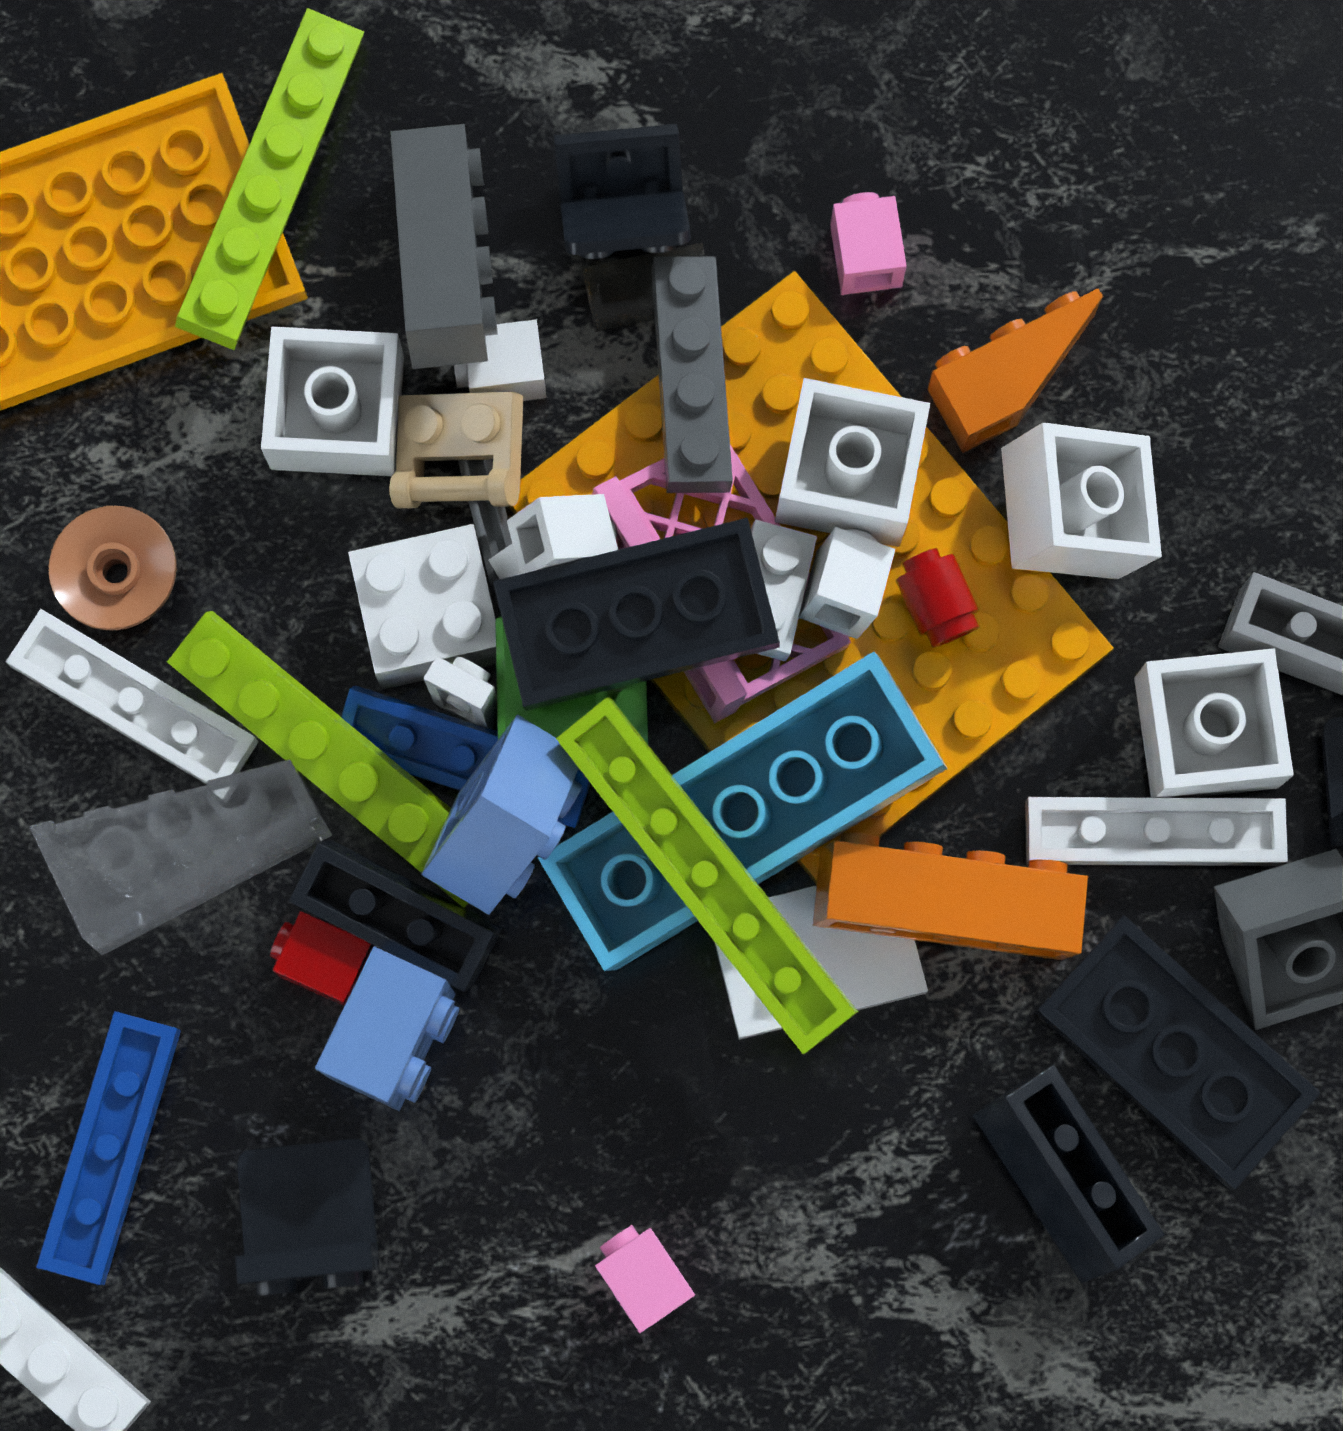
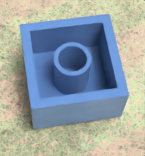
M518 714L515 716L459 791L424 867L422 876L488 915L505 894L512 898H516L533 872L534 864L531 861L537 855L546 860L557 846L565 830V825L557 821L558 817L563 818L567 814L582 788V784L574 780L578 766L556 740V737Z
M373 947L315 1069L329 1079L400 1111L405 1099L415 1103L431 1071V1067L426 1065V1061H424L426 1054L434 1039L444 1043L457 1018L459 1007L454 1005L455 1001L453 998L455 992L447 980L379 948Z

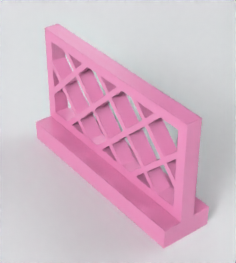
M731 445L733 477L731 490L734 484L740 496L731 494V490L730 493H676L669 519L644 512L633 493L650 484L666 488L664 459L620 481L617 477H614L594 487L592 495L604 494L610 519L616 528L618 550L660 540L655 529L666 532L664 538L672 537L673 534L679 535L701 529L677 522L684 494L719 504L714 526L723 524L727 507L751 513L756 520L778 526L780 524L775 522V516ZM810 573L808 574V579H807L806 587H807V584H808V580H809V577H810ZM820 626L828 638L826 642L813 649L793 644L789 656L794 657V659L779 666L781 660L772 658L769 672L747 683L734 659L684 671L712 720L714 723H717L737 712L740 705L848 648L851 640L847 635Z

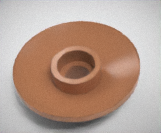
M124 506L99 507L75 518L58 536L49 560L50 584L60 605L77 621L101 630L127 629L143 623L152 617L164 605L171 594L177 571L175 551L163 528L147 514ZM116 564L127 566L128 573L123 581L119 583L107 581L106 575L110 567Z

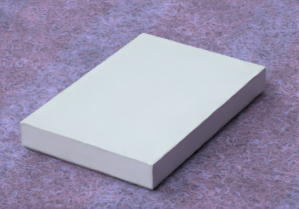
M817 886L768 897L857 1011L928 992L915 940L812 926ZM715 943L739 1040L783 1029Z

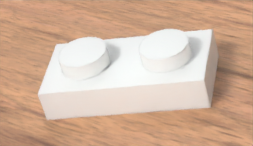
M755 519L751 532L780 641V648L756 654L786 662L791 654L817 536Z
M436 656L423 678L434 704L467 722L489 729L493 728L497 721V695L494 686L488 683L491 675L483 668L462 657H456L453 664Z

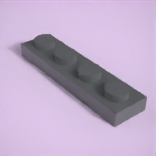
M654 257L651 270L666 493H730L733 477L716 257Z

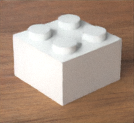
M271 327L261 450L271 470L392 476L396 472L399 396H402L404 354L398 333Z
M804 378L775 522L831 533L835 527L843 530L856 529L869 533L878 543L900 547L908 523L930 403Z
M1041 423L1001 448L1012 569L1120 579L1162 557L1150 436Z
M474 524L348 552L374 672L382 690L424 681L423 678L436 656L453 664L456 657H462L479 667L496 664V619Z
M1275 648L1149 661L1144 664L1135 676L1134 680L1151 798H1194L1278 789L1294 775Z

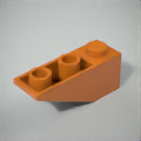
M1099 288L1082 297L1076 291L1067 293L1050 303L1044 310L1045 315L1027 324L1024 323L1023 319L1013 320L993 332L990 336L991 342L973 351H970L968 346L959 347L947 353L935 363L937 369L932 372L927 390L962 453L1019 424L1093 319L1103 297Z

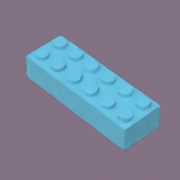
M873 651L672 776L756 883L759 884L948 768L881 658ZM611 812L556 846L546 860L538 857L604 971L620 969L698 921L614 812Z

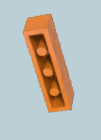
M842 833L840 841L834 840L820 849L812 926L1064 960L1082 952L1088 876L1067 873L1068 864L1064 862L1036 859L1030 860L1028 867L1005 864V855L990 851H968L966 859L943 856L942 846L926 842H905L903 850L879 847V837L863 833Z

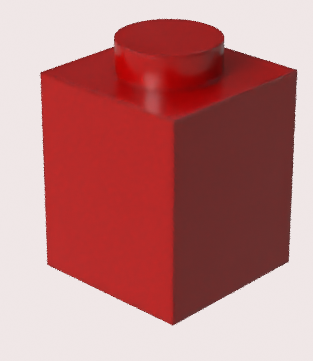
M300 911L294 925L285 922L276 936L270 952V957L277 960L272 971L282 979L345 1006L375 946L345 930Z

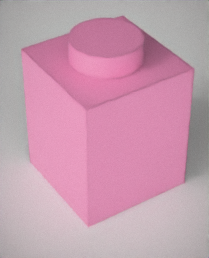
M864 192L848 196L842 203L834 204L830 228L841 295L902 287L907 265L896 197L879 198V195L876 193Z
M631 1225L599 1247L606 1258L595 1266L639 1333L695 1296L651 1228L639 1235L633 1225Z

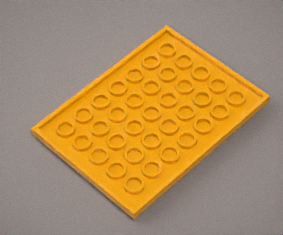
M795 271L721 326L730 445L775 517L804 378L901 397ZM659 375L520 480L518 502L515 506H509L513 513L517 514L539 497L592 495L594 487L614 477H617L620 481L664 459ZM927 426L908 523L900 547L886 545L894 548L895 553L878 616L858 639L849 637L851 643L848 648L740 705L737 712L717 723H714L684 672L650 680L705 749L711 752L875 651L948 769L843 833H863L880 838L1107 657L1114 649L1050 572L1012 569L1008 522ZM652 484L633 493L644 512L667 519L670 518L676 493H666V488ZM733 484L731 494L740 496ZM684 494L677 522L701 529L714 526L719 504ZM727 507L723 523L748 517L751 528L755 519L751 513ZM779 523L782 527L817 536L809 573H811L816 552L830 533ZM655 529L660 539H664L666 532ZM933 548L938 549L941 557L950 554L955 555L979 609L974 614L979 625L977 630L936 648H932L927 635H919L895 581L906 573L902 565L904 561ZM798 618L793 644L813 649L828 640L819 625ZM752 654L736 658L734 661L747 683L769 672L772 658ZM789 656L788 659L786 660V662H785V661H780V665H779V666H781V665L787 663L788 661L794 659V657H790V656ZM841 834L797 860L816 885L820 849L834 840L840 841Z

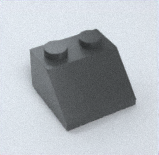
M1337 849L1214 886L1221 938L1250 1022L1255 1030L1343 1003V858Z

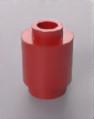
M933 548L913 556L902 563L906 573L895 581L919 635H927L932 648L955 641L979 628L974 616L979 609L954 554L941 557L938 549Z

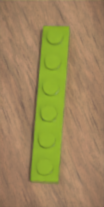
M307 8L179 310L175 327L235 350L359 50L364 31Z
M205 612L167 663L422 873L451 808L215 612ZM436 884L440 889L447 893L463 908H465L469 904L468 902L464 901L463 899L459 898L458 896L454 895L453 893Z
M606 697L556 738L802 1054H806L858 1012L611 698Z

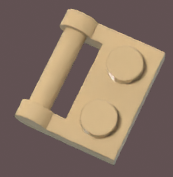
M515 392L399 396L396 472L391 477L389 487L394 507L397 509L418 508L421 502L488 500L494 507L515 506L520 494L523 396ZM493 459V469L489 472V475L424 477V461Z

